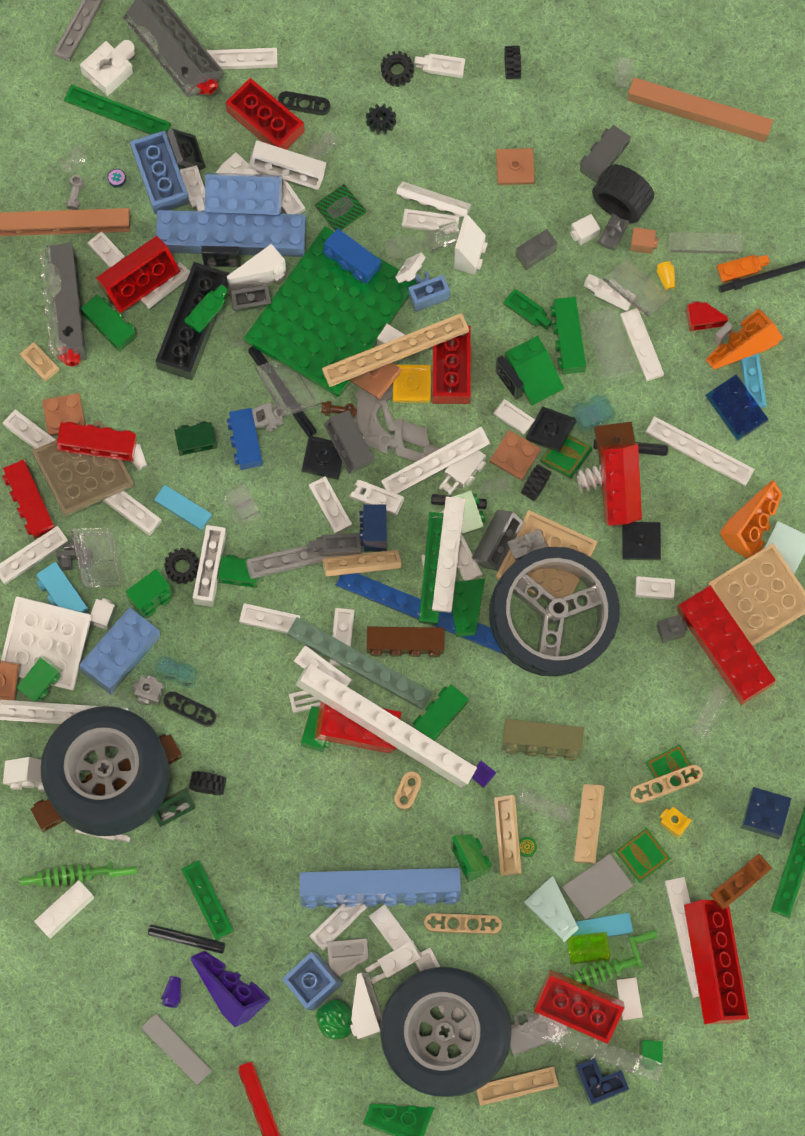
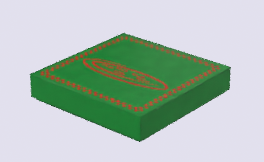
M569 435L560 453L547 449L540 462L572 479L593 449L590 445Z
M680 744L645 762L654 779L691 765ZM691 770L689 775L684 776L685 783H688L686 779L689 777L696 779V772ZM673 776L670 778V783L673 786H679L681 780L679 777ZM656 783V784L658 785L660 791L662 792V791H663L662 785L659 784V783Z
M647 828L615 851L639 883L671 860Z

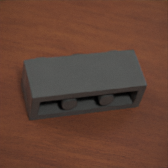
M612 125L610 129H606L603 132L599 143L595 142L590 149L591 153L588 156L585 155L579 163L581 165L580 172L595 183L599 181L606 169L615 163L630 144L631 136L615 125Z
M349 410L330 417L324 423L349 474L369 466L374 461L372 451L368 449L364 436L359 431L356 420Z
M497 510L472 559L483 568L498 571L510 549L507 544L508 541L516 538L524 521L511 511Z

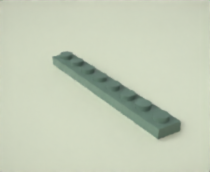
M296 617L287 633L291 638L422 710L432 694L430 690Z

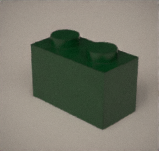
M201 421L193 426L182 425L178 429H174L180 456L217 448L211 422Z
M184 788L163 800L154 814L160 827L195 809V804L187 789Z

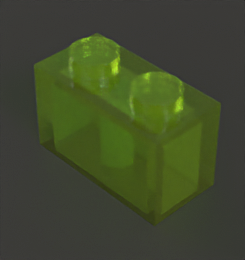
M607 932L570 936L567 939L570 965L610 960Z

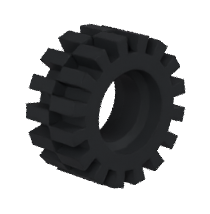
M505 46L506 79H521L520 46Z
M393 51L391 56L388 53L387 58L384 57L382 59L383 63L381 62L383 79H385V82H389L391 86L396 84V87H400L399 84L405 86V82L409 83L414 73L413 62L410 56L408 57L405 52L402 55L401 51H398V54ZM394 64H402L404 66V71L397 75L393 74L390 69Z
M537 464L525 482L521 494L535 501L546 486L552 472Z
M176 548L173 553H169V557L165 558V571L171 581L177 582V584H187L188 581L192 582L193 578L197 577L199 561L193 551L190 552V549L184 550V548H180V550H177ZM179 560H186L190 564L189 569L184 573H179L175 570V564Z
M193 771L191 773L189 789L195 792L220 796L224 794L226 778L218 774H211L210 772Z

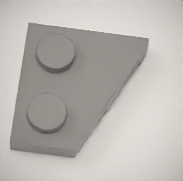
M367 938L327 942L329 967L337 977L369 958Z

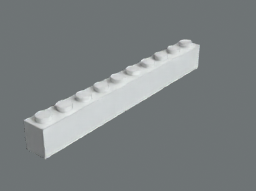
M311 664L303 670L295 684L460 788L469 783L477 769L474 765Z

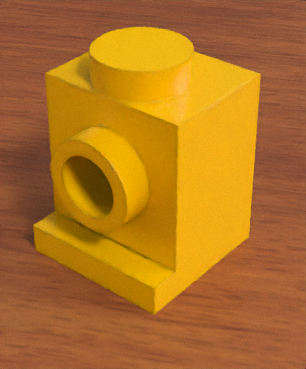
M674 807L670 810L666 808L660 815L662 819L660 825L677 838L681 836L692 821ZM676 817L678 819V822L673 823L671 821V818Z

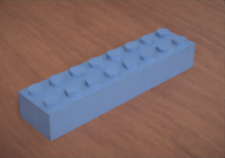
M157 210L156 236L167 245L171 253L202 254V246H238L240 255H257L272 244L281 256L303 257L306 241V215Z
M460 868L300 872L301 906H305L308 909L324 905L326 908H336L337 905L345 904V907L352 908L356 907L358 903L365 904L366 907H375L377 904L396 906L397 903H405L406 906H414L417 903L435 905L436 902H444L446 905H453L456 902H460Z

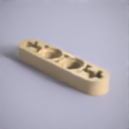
M690 765L639 784L631 790L630 799L633 803L639 805L697 784L702 779L703 771L697 765ZM691 770L699 773L696 779L689 777L686 779L688 783H685L684 776L689 775ZM673 776L679 777L681 784L679 786L671 785L670 778ZM654 783L661 784L663 791L660 793L653 792L652 785ZM648 786L650 797H648V793L644 794L641 800L639 797H634L636 790L642 793L646 791L645 787Z
M431 913L426 916L424 921L425 928L428 931L439 933L494 935L499 933L502 927L501 920L497 916ZM434 917L437 922H442L441 917H445V929H441L442 924H436L435 928H431V924H427V921H431V918ZM454 918L458 920L459 926L456 929H450L447 925L449 919ZM470 919H475L479 926L477 929L471 930L468 928L467 922ZM481 919H485L484 923L489 924L491 920H495V924L499 926L495 927V930H491L489 926H484L485 930L483 931L481 930Z

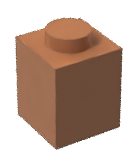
M634 227L630 251L652 254L653 248L657 249L658 237H655L656 230Z

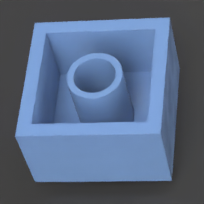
M310 952L282 978L307 1010L313 1011L343 984L322 957L314 952Z

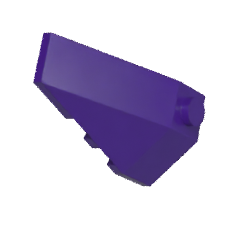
M203 951L191 956V962L221 1014L234 1027L248 1022L270 1001V998L256 984L251 982L250 985H247L239 979L241 974L238 972H227L224 970L225 964L208 952Z

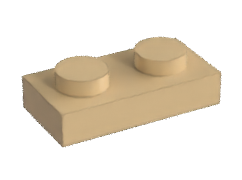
M34 342L20 353L25 362L45 382L59 371V367Z

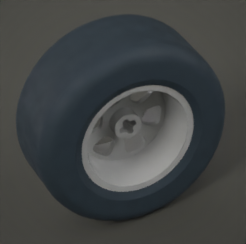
M102 706L89 708L72 715L53 732L43 751L41 780L48 799L58 815L66 823L90 835L115 836L138 828L155 814L162 804L168 789L169 763L158 735L143 718L126 709ZM107 747L119 749L113 759L105 757V749ZM93 752H96L99 758L94 764L84 761ZM125 759H129L131 770L120 771L118 764ZM90 771L93 778L86 783H81L80 772ZM118 778L127 782L118 791H115L112 783ZM97 784L105 785L106 793L104 796L92 793Z
M435 967L412 975L393 992L382 1015L381 1044L385 1058L393 1072L411 1088L421 1093L438 1097L461 1096L480 1089L499 1072L510 1048L511 1022L502 998L487 981L473 973L458 968ZM441 1005L444 1008V1017L436 1020L430 1011ZM456 1007L466 1014V1017L458 1023L451 1018ZM422 1022L432 1025L431 1035L420 1036ZM444 1027L450 1029V1032H448V1037L446 1035H442V1032H444ZM472 1028V1039L470 1042L460 1038L461 1029ZM434 1041L441 1046L436 1057L426 1050V1047ZM452 1044H457L462 1050V1054L451 1059L448 1056V1047Z

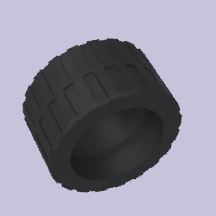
M618 164L610 165L592 190L596 203L611 216L615 214L621 219L628 220L629 223L639 221L655 195L653 188L641 175L628 167Z

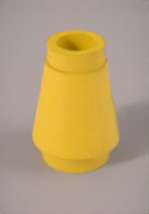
M671 261L658 264L656 272L665 290L675 288L674 265L671 264Z

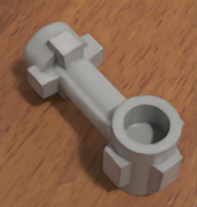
M73 175L69 181L72 186L71 197L66 199L67 209L77 210L78 206L80 207L81 202L78 200L79 190L84 187V180L81 179L80 175Z

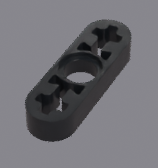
M284 91L278 96V101L288 110L321 116L328 114L330 111V102L323 97ZM289 97L290 101L284 103V99ZM302 100H307L309 105L301 107L299 103ZM312 101H315L314 109H312ZM321 103L325 104L323 110L319 109Z
M168 692L164 696L163 701L167 709L205 727H210L216 722V715L212 709L176 692ZM176 697V701L182 703L181 710H178L179 705L175 703L172 706L169 705L168 698ZM187 705L195 706L196 709L193 714L185 713L184 709ZM199 708L202 709L200 712L204 715L210 713L212 720L204 722V718L198 715Z

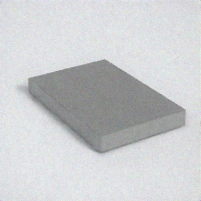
M608 854L563 886L562 890L583 919L587 920L632 888L633 884L611 854Z

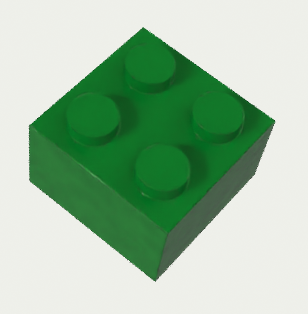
M157 569L125 591L129 603L143 618L145 616L147 618L151 617L156 612V608L160 605H167L173 596L170 585Z

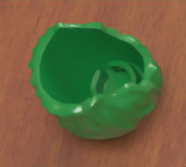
M334 999L323 1005L316 1012L319 1029L325 1037L334 1040L344 1039L352 1033L350 1027L353 1024L351 1020L352 1011L344 1001Z

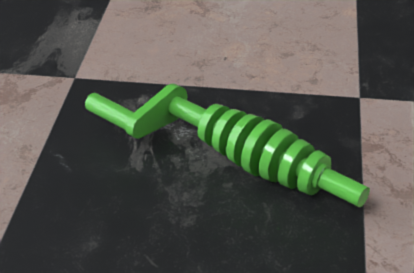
M108 862V866L92 868L90 864L85 865L86 869H82V865H77L78 870H74V865H69L70 871H67L66 865H61L62 872H59L58 866H56L52 874L49 868L46 869V874L44 875L41 870L38 871L36 876L20 878V886L39 884L40 887H44V883L47 882V886L52 887V881H55L56 887H60V880H63L64 887H67L68 879H71V884L74 885L76 883L75 878H79V881L83 883V877H87V881H91V877L109 874L110 878L137 874V866L113 869V862Z
M653 930L635 937H628L635 958L623 962H617L615 959L612 960L613 965H610L608 961H604V968H602L599 962L596 963L597 970L594 969L593 964L588 965L590 972L587 973L586 968L583 967L581 968L582 975H579L578 970L574 971L575 977H571V974L566 976L580 983L585 982L587 986L591 987L590 980H593L594 985L597 986L599 985L597 979L599 977L602 983L606 982L605 975H608L611 980L614 978L613 973L619 976L622 970L638 966L641 969L643 966L636 944L658 938L657 932Z

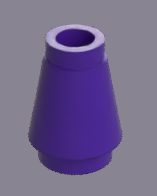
M169 977L161 1000H163L162 1005L177 1008L178 1004L181 1003L180 978Z

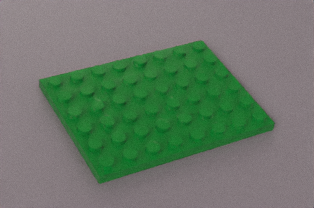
M324 226L271 299V304L266 306L247 332L244 342L336 397H339L351 379L329 387L322 368L374 348L377 338L386 324L390 325L409 298L408 287L414 286L417 283L414 278L410 281L405 280L399 283L395 278L399 269L380 259V270L367 284L363 281H358L351 272L343 270L335 260L327 258L324 254V242L334 233L333 230Z

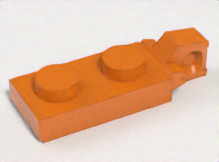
M751 255L719 264L716 268L723 284L733 279L757 274L762 271L761 267L767 266L770 261L768 255L760 257Z

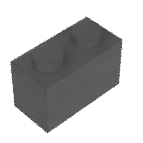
M546 229L517 247L516 258L527 270L556 252L557 242Z
M266 284L229 290L232 309L271 304L269 289Z

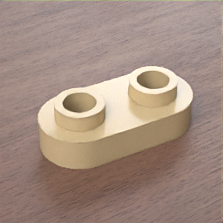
M408 772L403 776L395 794L394 803L400 810L410 809L419 792L422 781L420 775L416 772ZM411 779L415 781L413 786L408 784V781ZM406 797L408 802L403 804L400 799Z

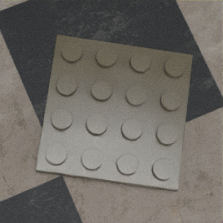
M101 420L91 424L97 428H104ZM57 440L32 450V455L64 517L134 486L122 460L57 451Z

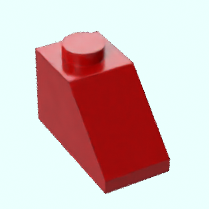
M695 301L687 305L686 315L689 331L719 328L728 322L726 315L706 302Z

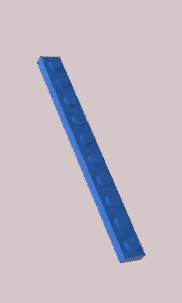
M358 573L340 575L336 584L337 587L419 620L421 599ZM439 612L438 625H430L444 628L445 631L456 635L452 613ZM477 623L475 635L462 636L464 639L505 655L496 643L490 627Z

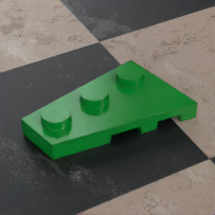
M485 579L455 582L451 613L456 637L476 634Z
M370 1104L363 1125L391 1136H424L434 1107Z

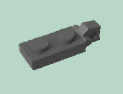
M359 533L322 535L317 537L316 541H308L307 552H318V555L360 554L362 552Z

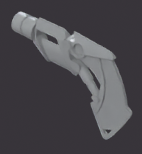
M390 385L380 400L361 388L356 392L355 396L358 399L357 426L364 436L366 445L388 454L387 449L390 448L396 451L397 456L416 462L441 449L430 444L426 426L423 428L405 422L402 418L394 421L387 406V401L393 398L392 385ZM380 408H382L384 413V419L389 432L395 434V436L387 433L379 424L376 414ZM402 440L423 446V453L405 448Z

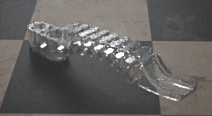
M519 1011L514 1016V1025L519 1031L549 1041L553 1045L558 1044L561 1048L570 1049L571 1052L588 1056L590 1059L595 1058L598 1062L607 1063L611 1067L615 1066L619 1070L623 1069L626 1072L656 1082L659 1081L664 1067L662 1063L633 1052L628 1054L625 1049L621 1048V1050H618L613 1045L609 1047L607 1043L603 1042L601 1044L596 1039L593 1041L590 1037H583L578 1032L576 1034L572 1033L571 1029H564L562 1026L527 1011ZM525 1016L528 1024L524 1023L523 1026H521L520 1021L517 1019H522V1017ZM539 1023L547 1025L548 1030L545 1033H539L536 1030V1026Z

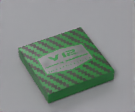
M345 184L315 204L316 209L335 231L337 228L342 231L366 214V209Z

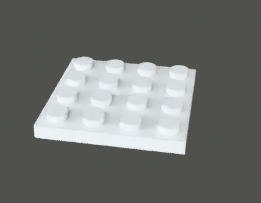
M16 596L1 661L20 663L19 677L24 678L37 660L45 656L62 670L59 674L61 676L60 680L53 686L75 690L79 665L82 660L92 615Z

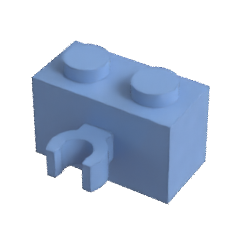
M424 271L425 279H420L418 274H416L415 281L417 284L408 287L409 299L415 312L450 299V289L444 275L429 280V273L427 271Z

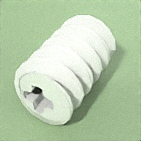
M601 464L599 465V470L596 466H593L592 471L588 467L585 468L584 473L581 469L577 471L576 480L580 494H582L584 487L587 492H590V486H593L594 490H597V484H600L602 487Z

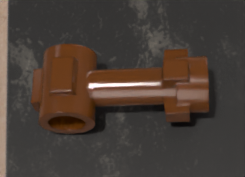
M331 401L322 402L321 413H324L325 416H330V413L340 414L348 410L353 417L357 415V409L351 403L342 407L332 405Z

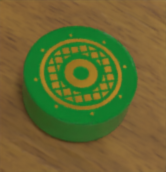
M524 837L519 840L520 855L523 857L533 856L537 850L535 840L530 837Z

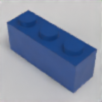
M339 228L324 242L323 252L326 257L335 260L343 270L351 272L358 281H363L367 284L381 268L380 259Z
M247 408L229 412L230 418L227 419L228 430H233L234 435L230 436L232 448L236 447L237 454H233L235 465H240V470L263 466L252 409Z

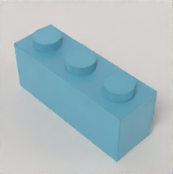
M56 562L36 574L38 578L36 583L42 592L44 590L47 591L49 594L47 599L51 605L83 613L89 612L87 606Z

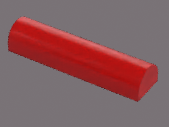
M253 1062L240 1065L238 1073L262 1136H281Z

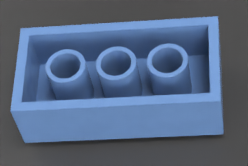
M161 131L130 141L132 153L154 215L157 214V210H171L189 204L188 194L166 132Z
M209 172L205 174V212L279 215L282 212V175Z
M129 607L80 663V671L111 695L160 638V631Z

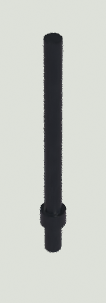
M805 261L747 278L733 279L730 283L719 285V292L722 293L732 289L739 290L749 284L804 269Z

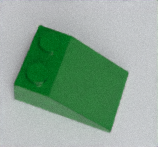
M538 335L505 352L504 358L523 382V392L531 406L564 389L552 360Z
M473 834L453 836L451 849L467 882H471L489 873L491 863L487 855H482L480 850L482 845L479 839H475Z

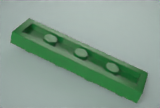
M198 860L182 868L181 870L215 940L234 932L200 861Z

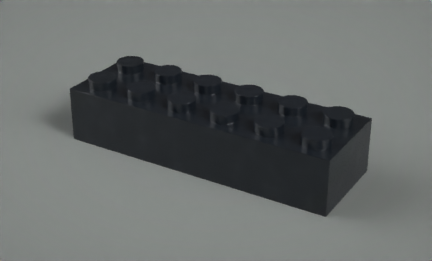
M197 262L193 263L155 361L158 370L193 380L218 313L201 333L187 325L184 320L211 290L215 292L221 284L228 289V272Z

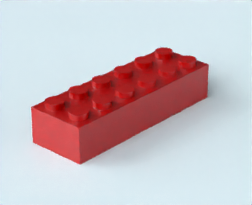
M711 585L678 605L676 611L685 620L687 627L740 705H743L774 685L776 679Z
M699 900L685 904V916L704 1025L730 1024L748 1020L749 1014L730 907L728 906L723 910L715 900Z

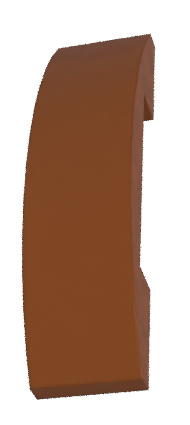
M758 854L736 874L714 890L710 896L724 910L767 874L772 867Z

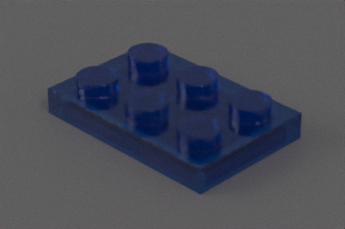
M737 374L705 395L736 441H739L769 421Z

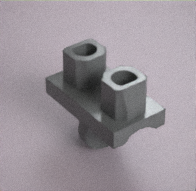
M612 214L598 243L615 251L629 221Z
M76 538L71 539V544L64 545L65 550L56 551V557L62 570L72 569L71 560H78L80 569L90 568V562L93 559L91 548L84 549V543L77 544Z

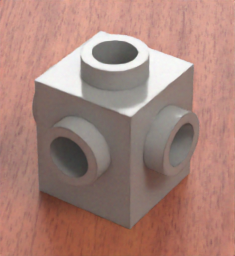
M268 402L252 409L255 428L273 431L277 429V426L284 424L283 413L278 405H272V403Z
M141 676L140 680L136 681L133 687L135 698L138 699L137 702L144 705L150 703L158 706L164 691L163 683L157 682L158 679L152 676H147L146 678Z

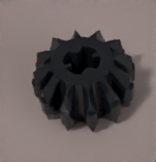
M385 103L382 107L376 104L375 108L370 107L369 113L366 114V125L370 126L371 132L376 130V134L379 135L380 131H383L386 135L387 129L392 131L393 125H396V113L392 112L391 106L386 108Z

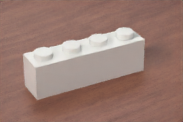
M256 140L248 168L269 175H282V179L319 190L324 177L326 162Z
M206 525L193 593L195 605L214 606L221 556L224 553L227 537L226 528Z

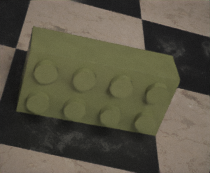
M505 719L502 750H506L505 753L507 754L525 752L526 756L535 757L537 754H544V757L549 759L562 756L564 760L575 761L581 755L584 727Z

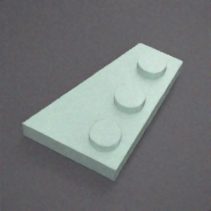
M553 876L524 901L525 905L564 942L579 929Z

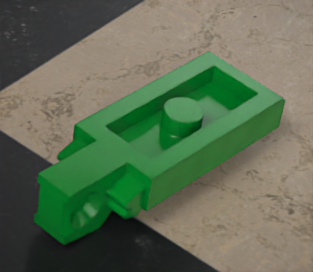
M221 284L215 292L211 290L184 320L185 323L198 333H201L223 307L225 302L223 298L228 293L227 288Z
M515 288L503 302V305L531 325L536 327L540 325L546 330L552 325V320L546 317L547 313L544 311V308Z

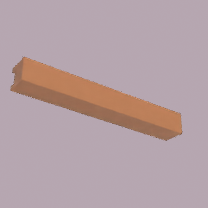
M633 77L628 92V101L762 142L766 141L773 123V119Z
M129 208L0 212V236L100 233L101 231L103 233L130 232L131 213Z

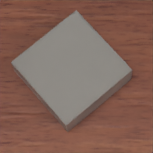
M729 322L715 334L714 341L718 345L732 331L733 325Z

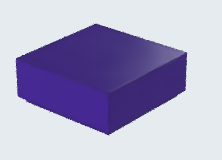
M480 761L476 766L477 769L472 779L485 788L496 772L483 761Z

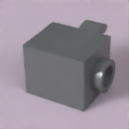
M680 615L660 620L656 625L662 644L683 638L688 630L685 620H682Z

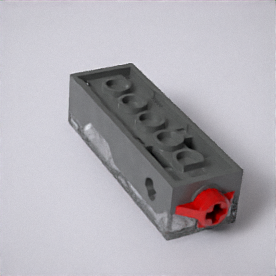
M135 0L123 19L127 22L128 27L135 32L139 40L149 49L150 54L158 60L160 66L166 70L171 79L180 87L182 93L187 97L213 94L217 90L218 82L225 72L166 0Z
M65 243L42 246L43 253H40V262L43 267L41 275L45 286L43 294L44 299H46L45 313L48 318L46 325L50 340H48L49 351H51V356L56 359L57 363H64L70 367L77 366L81 360H87L83 319L80 309L81 300L77 260L73 244Z

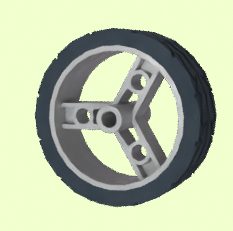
M546 547L533 550L520 557L510 566L494 588L489 604V620L493 637L506 657L525 671L540 676L555 677L574 673L594 662L608 648L615 636L614 633H616L620 616V605L616 587L604 568L585 553L567 547ZM545 568L561 569L574 574L588 588L563 598H555L527 574ZM528 589H532L535 591V598L529 597L527 593ZM512 593L540 615L542 622L537 651L523 642L512 624L510 615ZM540 597L549 602L544 608L537 602ZM577 598H582L585 601V606L578 605ZM567 602H570L573 608L570 612H568ZM597 607V625L590 642L578 653L559 656L564 619ZM557 622L556 630L549 631L548 625H553ZM546 636H551L554 639L553 645L546 642Z

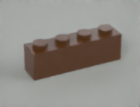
M367 626L366 650L367 653L375 657L382 656V653L390 654L392 657H400L401 654H409L410 657H420L421 654H428L429 657L433 658L440 657V654H444V628Z

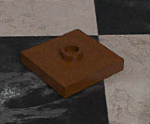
M632 421L594 426L600 464V447L635 444Z

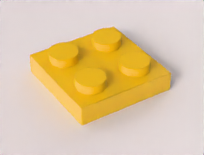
M397 365L402 371L393 381V402L430 403L431 365Z

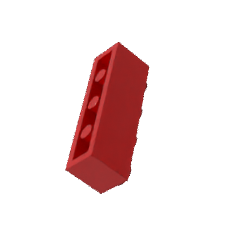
M60 422L57 451L133 462L137 437L136 433L130 430L117 431L110 427L97 428L90 424L83 426L77 425L74 422Z
M24 459L4 467L5 475H2L6 486L10 485L13 490L9 492L13 502L18 501L20 507L17 508L21 519L25 518L27 524L24 526L28 535L32 534L34 539L55 528Z

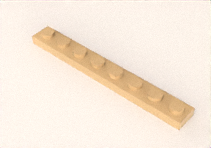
M460 313L322 368L329 387L468 333L469 328L463 314Z

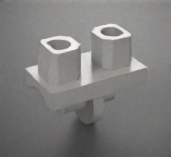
M540 529L507 543L515 560L533 550L547 547Z

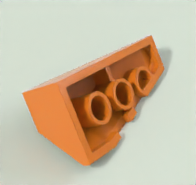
M757 309L740 323L743 327L737 333L732 331L728 335L730 338L727 344H720L705 360L713 369H717L776 346L783 337L775 324L760 309Z
M771 480L736 512L720 531V535L726 545L746 559L761 551L765 542L761 540L764 530L769 532L771 527L768 524L769 516L775 515L782 497V493L775 481Z

